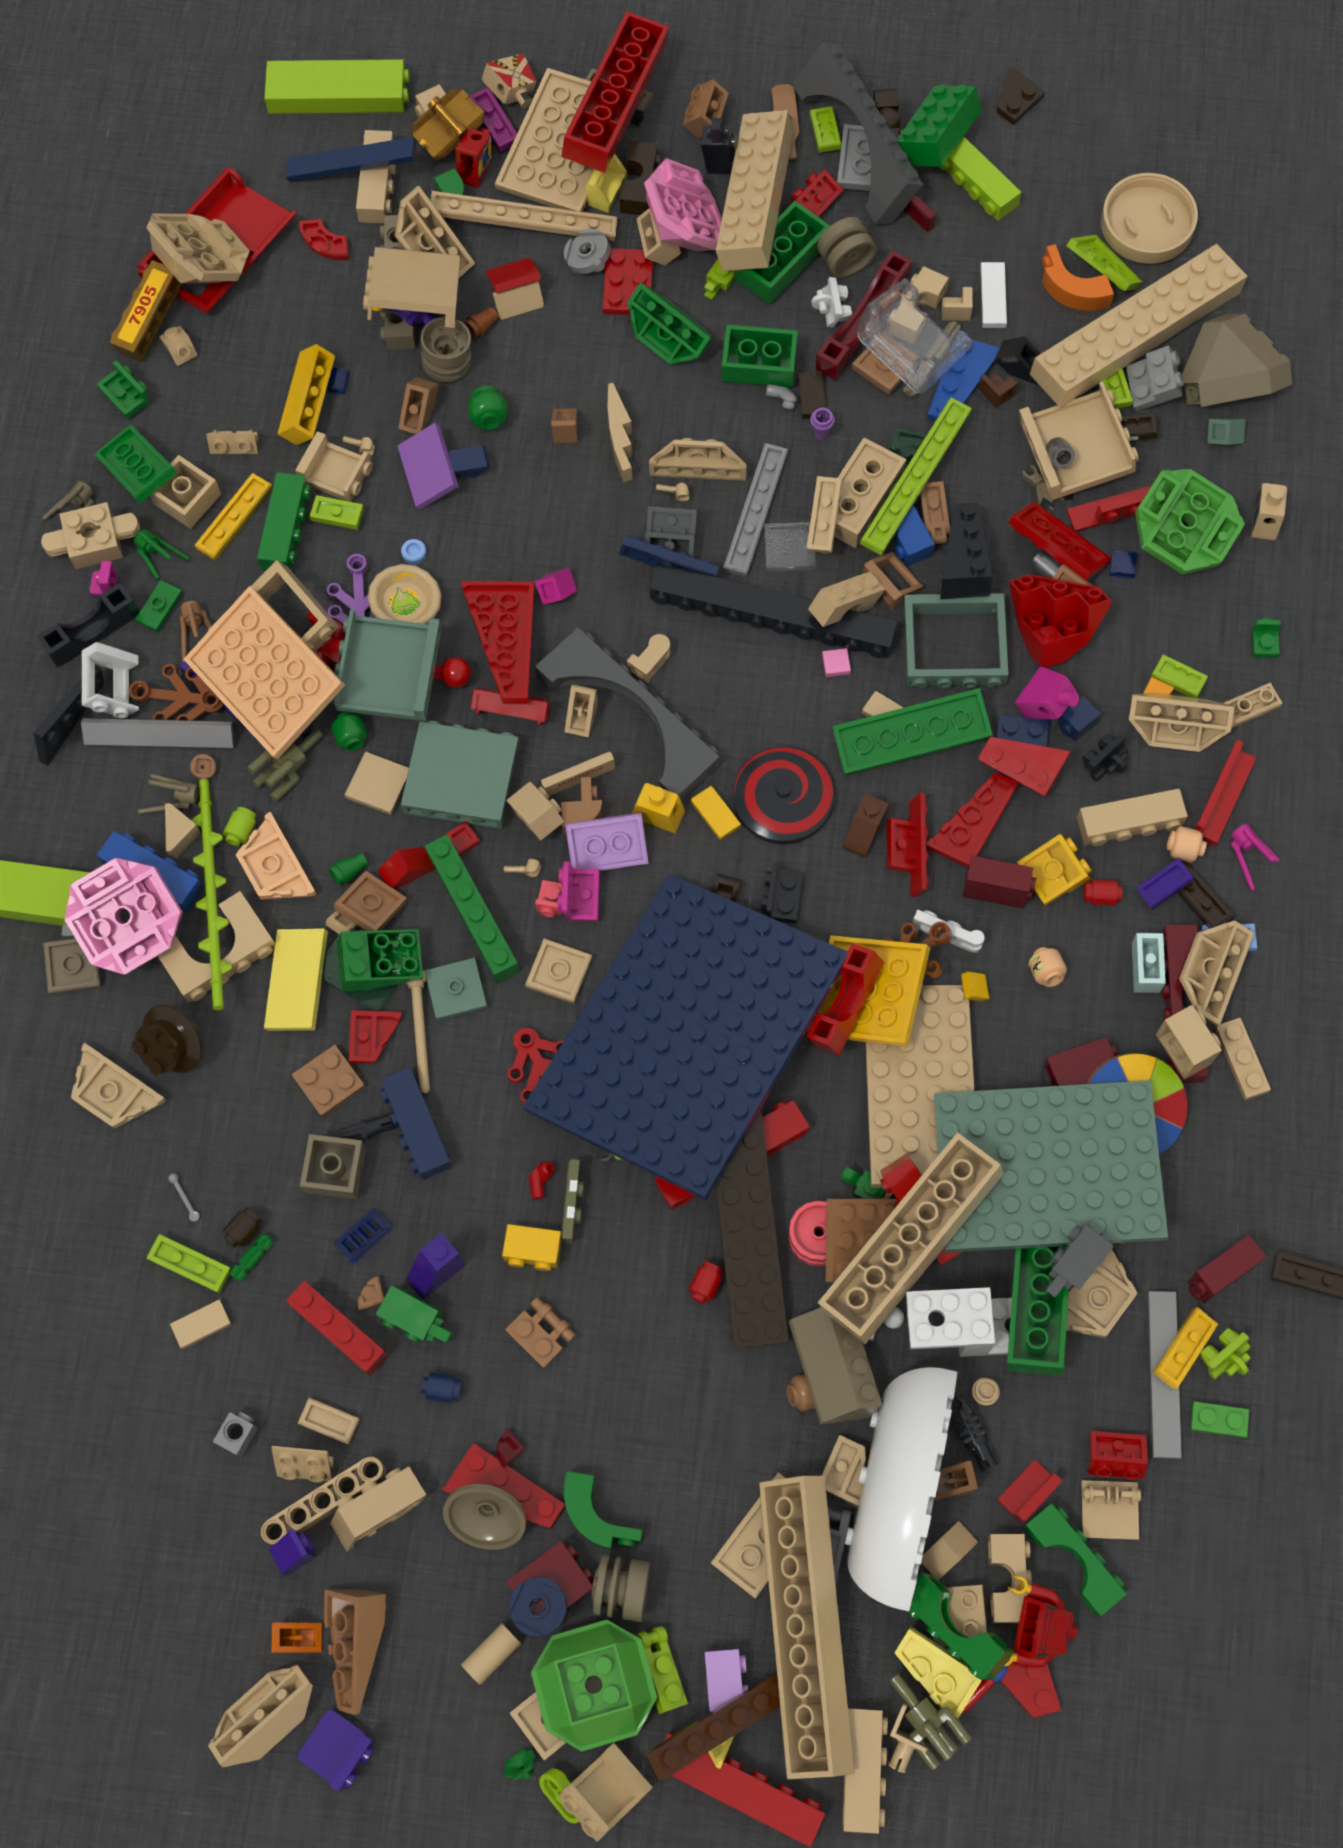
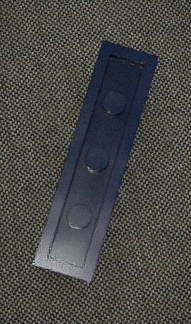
M625 536L619 552L621 556L654 567L657 566V563H662L715 577L719 566L713 565L708 560H698L686 553L668 550L659 544L652 545L643 542L638 537Z

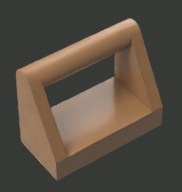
M894 552L871 559L864 564L863 574L871 572L882 584L885 591L880 597L892 611L903 605L904 595H917L924 589V586ZM890 563L910 587L899 591L880 569Z

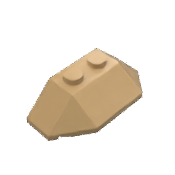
M416 186L400 201L395 237L405 250L459 255V278L475 264L420 186Z
M684 438L682 440H673L649 459L650 476L746 481V463L724 442L714 439L699 441Z
M1159 693L1132 694L1128 719L1149 746L1200 752L1222 736L1231 732L1235 707L1202 698Z
M1237 921L1227 922L1197 932L1179 978L1195 1010H1199L1206 1020L1216 1026H1219L1254 936V932Z
M298 1665L268 1672L224 1712L216 1729L214 1739H211L208 1745L222 1767L260 1760L304 1720L313 1685Z

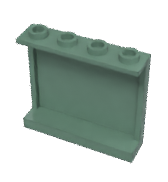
M350 609L349 618L345 617L343 631L346 632L345 640H341L339 646V655H342L341 662L337 663L335 667V674L345 684L342 690L331 700L334 701L336 710L426 721L442 632L440 619L430 618L429 624L356 616L355 610Z
M436 721L419 722L401 801L403 813L457 823L466 821L470 825L503 830L505 821L503 814L517 750H520L519 738L508 732L497 734L483 728L471 730L456 724L445 726Z

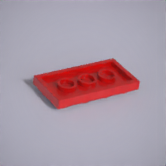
M1036 502L1031 503L1012 515L1008 522L1017 533L1026 536L1037 548L1045 550L1058 563L1065 564L1086 581L1105 568L1112 559Z

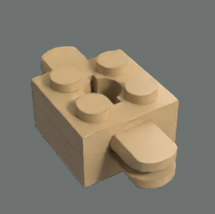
M108 502L59 514L63 529L45 533L42 536L41 544L50 557L68 553L76 569L100 564L102 561L124 558L120 540L135 537L140 532V524L132 513L114 516Z

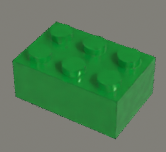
M726 325L722 359V382L758 385L772 384L793 387L798 330Z

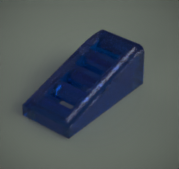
M373 1208L340 1235L333 1244L354 1265L393 1227ZM371 1219H374L382 1227L379 1231L369 1222ZM366 1226L374 1235L369 1238L362 1231V1228ZM357 1233L365 1241L362 1245L354 1238ZM348 1241L357 1248L355 1251H352L346 1245Z

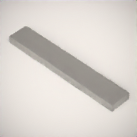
M765 443L723 567L724 572L747 578L788 455L787 448Z
M83 718L81 721L84 745L233 748L235 744L233 722Z
M1148 1291L1152 1458L1181 1459L1179 1387L1173 1390L1152 1373L1177 1334L1176 1292Z

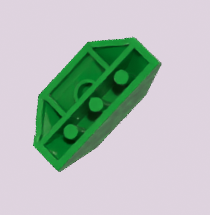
M641 282L627 302L635 337L670 365L698 359L712 339L700 323L668 298Z

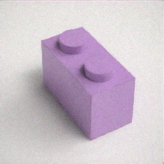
M739 1649L705 1652L709 1711L712 1712L748 1689V1685H742L741 1673H747L745 1655L739 1656Z

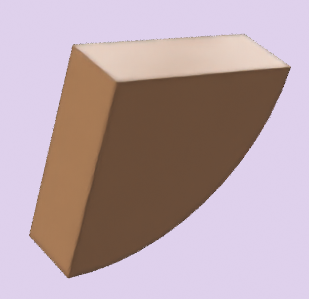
M378 1276L369 1280L362 1289L358 1298L359 1311L382 1304L385 1297Z

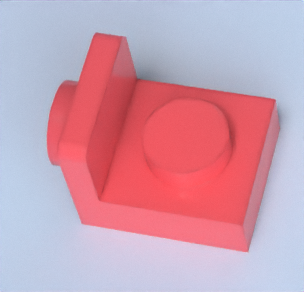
M542 880L539 897L535 902L536 911L540 912L542 916L550 918L555 917V915L562 916L561 909H558V894H562V884Z

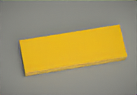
M1193 1308L1152 1373L1173 1390L1177 1389L1218 1326V1323L1200 1308Z

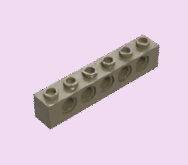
M398 215L384 216V225H380L381 240H384V245H380V248L405 250L395 237ZM381 310V320H384V326L380 327L381 340L386 341L387 350L416 349V324L408 325L403 318L392 311Z

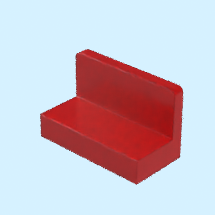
M1034 1460L998 1498V1502L1022 1524L1056 1489L1062 1480L1055 1473L1051 1475Z

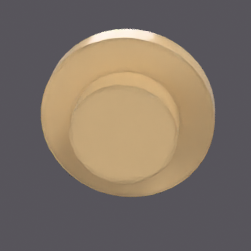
M980 1378L974 1383L972 1396L978 1404L989 1406L994 1404L999 1398L1000 1389L993 1379Z

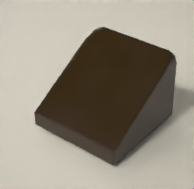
M718 873L715 876L711 892L736 902L742 880Z

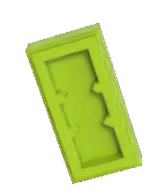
M833 107L810 110V119L818 153L840 150L841 140Z
M1164 654L1151 677L1171 685L1175 690L1193 698L1198 697L1208 678L1207 675Z

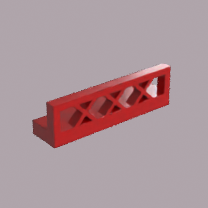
M1239 740L1234 744L1195 830L1202 833V841L1214 846L1219 841L1256 760V757L1241 751L1244 742Z

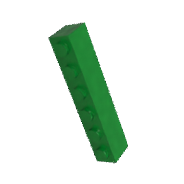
M448 834L425 845L430 861L495 982L498 984L520 973L515 957Z

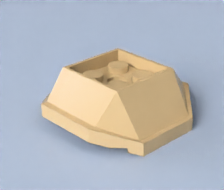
M152 213L146 227L150 232L152 251L180 283L238 281L250 251L229 226L221 220L214 219L210 221L202 216L192 214Z

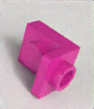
M102 561L100 570L93 572L90 586L91 595L100 596L117 585L118 573L111 561Z

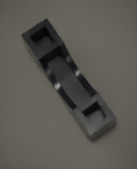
M120 582L101 594L95 608L81 620L71 624L56 623L36 637L58 667L137 616L139 610L132 597Z

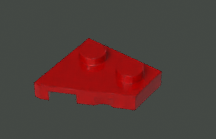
M351 1010L349 1064H376L401 1020V1012Z
M1012 1661L1007 1666V1672L1001 1682L1032 1718L1061 1710L1048 1664L1038 1668L1017 1665V1662Z

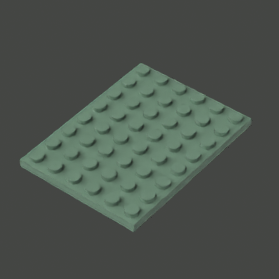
M1151 1080L934 1094L938 1155L958 1132L1001 1164L1004 1173L947 1243L945 1253L1067 1246L1070 1242L1067 1238L1076 1225L1081 1227L1083 1223L1087 1224L1110 1243L1168 1240Z

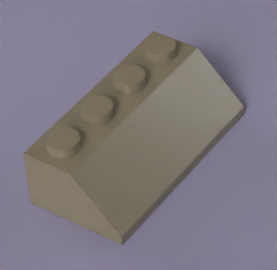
M821 1307L789 1321L820 1425L869 1418L883 1406L863 1342L826 1314Z

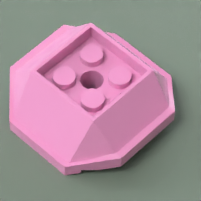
M666 158L644 182L647 190L646 200L660 240L695 252L716 251L722 218L714 197L703 183V177L699 170Z
M114 858L70 885V896L65 921L91 965L125 975L172 948L183 911L155 866ZM123 908L127 909L130 913V919L127 923L123 922L120 918V912Z

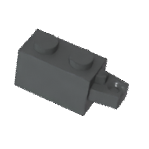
M1085 1223L1081 1227L1076 1225L1067 1237L1070 1242L1064 1249L1059 1247L1050 1259L1053 1264L1048 1275L1052 1277V1280L1045 1288V1291L1053 1297H1056L1063 1287L1069 1290L1072 1286H1075L1080 1290L1113 1247L1108 1240Z

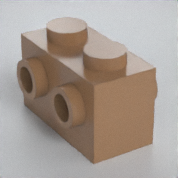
M714 79L694 87L682 125L697 138L702 137L703 126L712 125V118H721L729 93Z

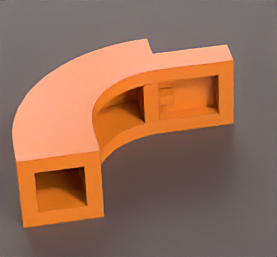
M1056 244L1046 246L1045 255L1042 257L1044 269L1042 283L1047 292L1056 301L1069 308L1081 311H1096L1111 307L1114 293L1107 274L1093 278L1074 276L1064 267Z

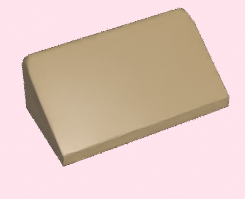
M538 281L504 292L493 293L495 309L500 320L544 307Z

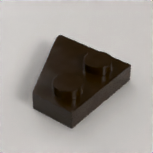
M1011 67L1008 71L996 113L1012 125H1015L1044 98L1045 91Z

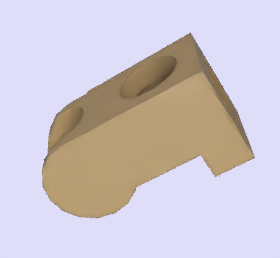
M663 634L652 636L649 640V646L639 657L632 654L627 660L628 670L646 684L670 656V641L667 636Z

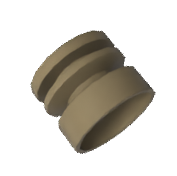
M445 317L436 318L427 323L421 332V364L425 373L430 378L439 382L449 383L458 381L467 374L471 365V335L469 329L463 322L455 319L454 328L445 327Z
M603 1554L593 1582V1615L601 1616L603 1605L606 1603L608 1604L607 1617H613L618 1605L622 1606L623 1620L642 1622L651 1563L632 1559L628 1571H622L621 1557H616L614 1569H609L610 1555Z

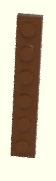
M777 1671L646 1752L658 1780H665L780 1707Z

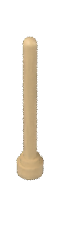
M423 970L422 980L405 984L408 985L412 993L419 1089L421 1093L427 1094L430 1091L422 1000V988H424V983H426V974Z

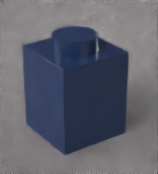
M1083 696L1075 707H1069L1064 711L1058 725L1065 736L1077 741L1097 725L1101 713Z

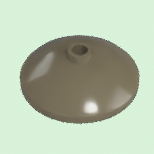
M470 1484L454 1490L447 1497L443 1508V1518L448 1529L464 1543L480 1549L499 1550L510 1547L522 1538L526 1528L527 1518L521 1504L505 1490L488 1484Z

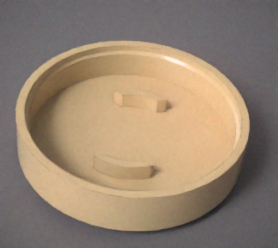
M1157 173L1135 174L1119 181L1108 193L1101 215L1102 233L1110 247L1124 258L1144 264L1162 263L1181 254L1190 244L1198 219L1197 205L1191 193L1177 180Z

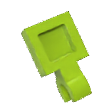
M717 259L706 275L707 283L704 289L707 291L704 296L713 300L720 288L727 291L734 281V270L722 271L719 259Z

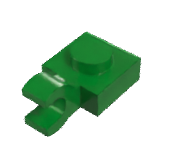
M846 1167L841 1175L840 1180L854 1186L856 1189L853 1195L860 1199H881L885 1192L884 1188H871L870 1172L865 1170L863 1176H860L856 1171Z

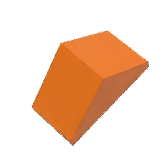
M272 1623L271 1653L322 1652V1623Z

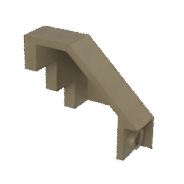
M1225 314L1204 322L1182 373L1187 405H1201V407L1272 394L1293 384L1290 360L1284 354L1280 355L1273 347L1274 343L1261 330L1257 331L1250 323L1251 319L1246 314Z

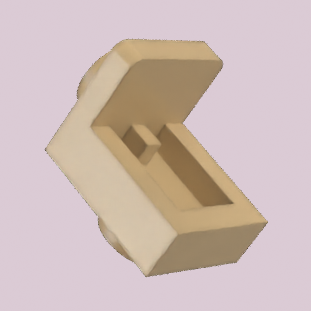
M181 326L169 328L163 335L159 336L162 344L169 351L177 366L197 356L189 336Z

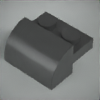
M649 505L645 542L652 545L659 544L668 550L683 552L694 558L697 509Z

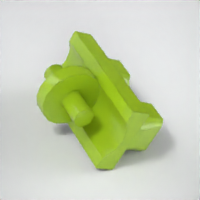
M1227 1328L1219 1337V1342L1225 1346L1220 1353L1212 1345L1207 1346L1201 1351V1359L1208 1367V1373L1214 1380L1224 1372L1229 1376H1232L1236 1371L1243 1376L1248 1373L1249 1370L1245 1363L1251 1359L1246 1353L1250 1349V1345L1248 1344L1249 1337L1244 1332L1239 1335L1232 1329Z

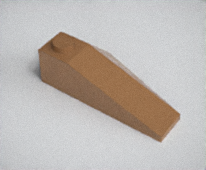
M352 1589L324 1590L325 1628H330L332 1644L328 1645L329 1655H333L335 1659L336 1670L333 1672L332 1677L337 1710L353 1715L360 1713L385 1624L386 1594Z

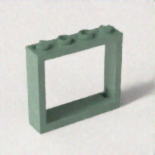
M1004 593L990 594V596L954 599H940L941 594L904 595L903 623L906 687H919V689H923L928 686H937L941 689H947L952 686H962L970 689L976 686H988L989 688L1006 686L1008 679V656ZM996 614L999 668L915 669L913 615Z

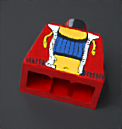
M469 129L456 147V168L463 184L479 188L492 159V133L487 129H481L480 131Z

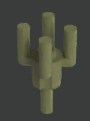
M315 729L299 745L296 746L292 743L279 759L274 758L265 750L247 767L248 771L254 775L270 760L272 762L252 781L253 785L259 789L266 783L268 787L272 788L285 777L286 780L269 794L271 799L277 802L299 782L300 778L295 771L307 761L304 753L323 737L322 733Z
M899 1674L890 1680L891 1684L911 1709L905 1714L906 1718L915 1728L909 1734V1739L928 1747L923 1740L927 1737L945 1761L954 1755L953 1752L959 1747L941 1725L942 1723L946 1722L963 1745L972 1739L971 1735L949 1707H943L937 1712L927 1697L919 1702ZM929 1747L926 1753L915 1748L931 1770H934L941 1764Z

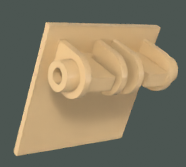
M272 1446L271 1449L278 1477L287 1480H294L296 1478L309 1479L317 1483L332 1479L330 1468H333L334 1457L329 1456L328 1451Z
M1082 1480L1083 1535L1086 1538L1139 1540L1138 1501L1141 1500V1491L1138 1490V1482Z
M983 1585L947 1588L952 1593L949 1611L955 1627L968 1637H975L983 1632H987ZM933 1637L935 1643L941 1647H948L942 1639L938 1640Z

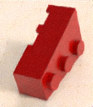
M990 737L978 760L980 763L1018 782V784L1047 798L1070 758L1071 752Z

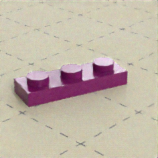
M489 87L470 95L469 97L484 111L485 118L482 124L485 129L492 133L491 139L499 152L511 148L517 132Z

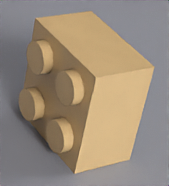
M178 455L171 463L177 474L151 494L150 497L154 505L191 529L219 498L221 492L214 478Z
M1193 1005L1165 1019L1156 1033L1157 1038L1183 1079L1210 1066L1222 1051L1218 1037L1214 1033H1210L1206 1027L1205 1017L1199 1010L1196 1011Z

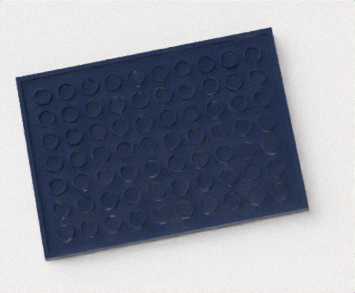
M669 874L526 1100L523 1109L525 1112L707 1201L840 976L848 951Z

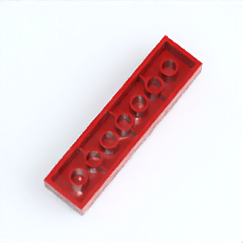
M626 11L564 136L561 157L606 173L666 48L669 26Z

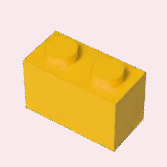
M507 1224L502 1257L512 1267L523 1268L524 1264L535 1265V1269L541 1271H550L551 1268H558L562 1242L561 1231Z

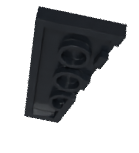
M95 665V694H97L103 688L104 680L102 668ZM82 677L34 732L39 762L46 766L50 764L88 708L82 706Z

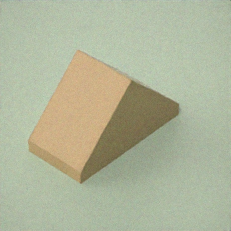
M571 685L564 732L584 737L590 736L598 707L596 689Z
M165 804L166 852L172 860H177L201 835V832L194 822L172 804Z
M958 1521L923 1554L921 1564L939 1580L978 1541Z

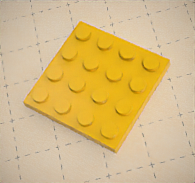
M830 935L829 944L848 951L851 944L854 943L875 951L885 962L848 1040L908 1047L930 947L927 944ZM842 972L818 1013L828 1010L835 1001L841 985ZM814 1020L812 1021L811 1025L809 1026L807 1033L809 1032V1030H810V1028H811V1026H812Z

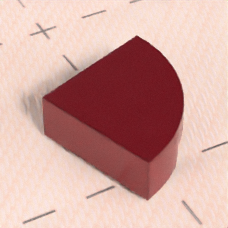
M506 1429L501 1435L496 1448L497 1458L503 1468L525 1451L523 1445L509 1429Z

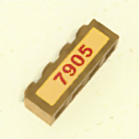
M152 260L149 267L145 269L143 278L138 288L134 290L132 300L123 311L122 319L117 329L112 332L109 342L118 353L140 362L143 361L182 285L165 265Z

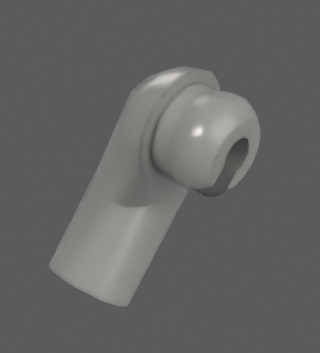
M768 384L766 396L784 399L783 408H795L797 396L789 388Z

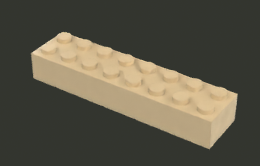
M788 110L743 114L716 246V253L722 271L768 268L794 133Z
M957 1132L819 1300L818 1304L821 1309L866 1344L903 1299L906 1292L912 1288L1004 1175L1001 1164Z

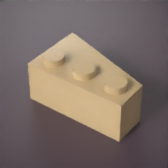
M410 1467L402 1471L400 1468L391 1471L385 1476L386 1480L377 1485L376 1482H373L362 1489V1495L355 1499L349 1496L337 1505L339 1508L336 1510L330 1525L347 1552L355 1548L354 1543L367 1535L369 1537L377 1533L376 1530L390 1521H395L423 1502L426 1493Z

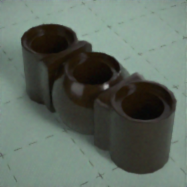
M898 89L874 90L873 100L875 101V106L885 118L890 131L898 138L901 134Z

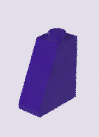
M440 1233L419 1251L406 1280L421 1299L424 1300L461 1270L465 1264L456 1249Z

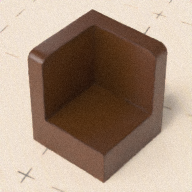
M984 374L980 377L978 389L997 409L1015 396L1018 383L1012 377L1003 381L997 374L990 379Z

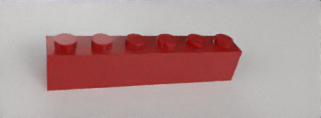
M794 1100L789 1103L783 1101L772 1108L773 1112L766 1116L762 1114L767 1157L809 1134L810 1126ZM655 1178V1185L671 1211L698 1197L664 1179Z
M667 1733L665 1740L669 1739L673 1735ZM707 1752L671 1775L811 1847L825 1813L819 1811L822 1806L821 1804L807 1797L803 1803L793 1797L795 1791L782 1784H779L778 1789L768 1785V1777L754 1770L752 1775L741 1771L743 1765L727 1757L719 1769L715 1766Z

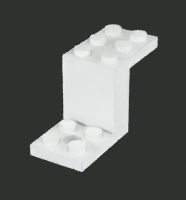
M990 1287L906 1292L910 1349L959 1347L960 1357L1008 1354L1009 1332L1005 1328V1321L1011 1318L1012 1298L991 1299ZM930 1313H941L944 1317V1323L937 1327L931 1325L928 1320Z

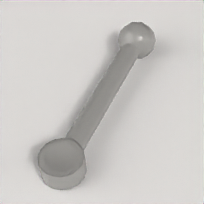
M176 1173L170 1174L168 1180L174 1184L190 1213L189 1219L192 1222H198L200 1214L194 1211L178 1182L179 1176Z

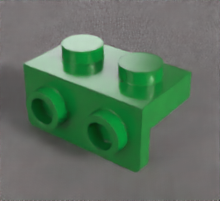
M114 361L112 364L115 370L96 385L128 420L150 403L146 394L149 391L142 381H136L133 378V373L126 365L121 366L117 361Z

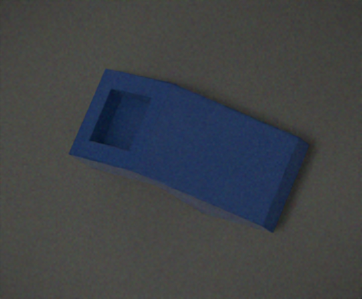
M483 445L448 451L455 477L461 474L475 478L490 468L486 447Z

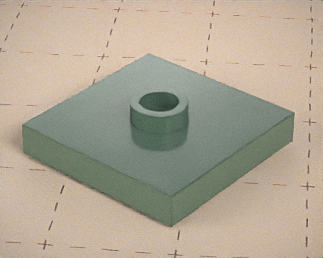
M475 958L424 970L437 1021L487 1008Z

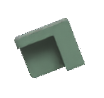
M1209 419L1207 444L1232 445L1244 443L1246 419Z

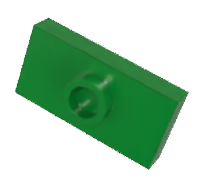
M160 580L135 618L136 622L158 633L182 597V590Z

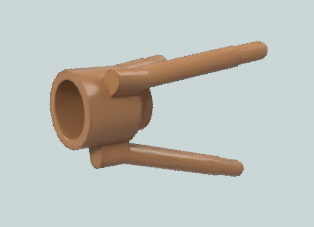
M197 601L185 602L180 607L182 616L179 617L181 623L182 663L184 662L183 659L187 656V625L192 628L193 635L196 638L198 637L197 626L202 621L207 629L212 626L206 611L201 610L200 604Z

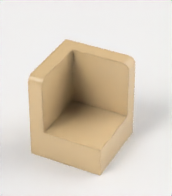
M963 287L961 298H942V320L970 321L973 308L972 287Z

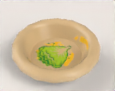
M399 564L387 567L375 576L369 586L368 603L372 614L376 618L428 624L429 619H434L440 609L442 595L437 581L429 572L415 565Z

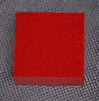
M466 821L445 834H448L459 856L480 844L479 838Z

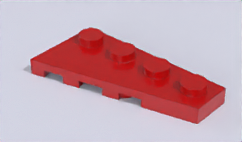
M995 772L974 794V797L966 805L964 804L949 822H946L940 828V832L926 843V849L968 868L971 856L978 857L1016 792L1018 782Z
M474 1443L442 1490L451 1494L454 1490L470 1484H488L501 1488L511 1494L521 1504L528 1522L548 1529L552 1528L565 1507L563 1502L509 1466L503 1468L497 1458Z

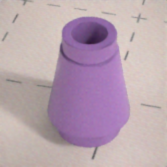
M818 408L812 413L810 418L814 435L817 439H826L835 421L833 413L827 408Z

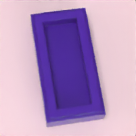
M1177 858L1136 887V889L1153 910L1195 879L1182 861Z

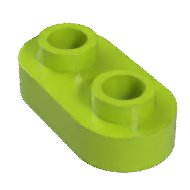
M550 1768L540 1777V1787L560 1814L568 1822L576 1824L579 1821L573 1814L568 1813L564 1809L562 1801L558 1797L571 1783L562 1771Z

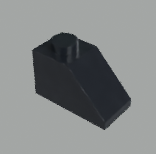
M1025 336L1003 340L995 357L998 364L1009 375L1040 386L1030 375L1034 359L1040 355L1039 351Z

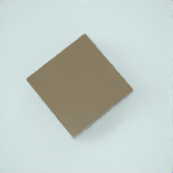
M76 938L43 943L47 987L50 995L102 987L100 967L91 965Z

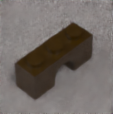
M630 141L626 159L627 174L637 175L639 178L636 180L623 179L619 197L620 213L641 215L649 209L644 182L661 164L662 155L658 154L656 143Z

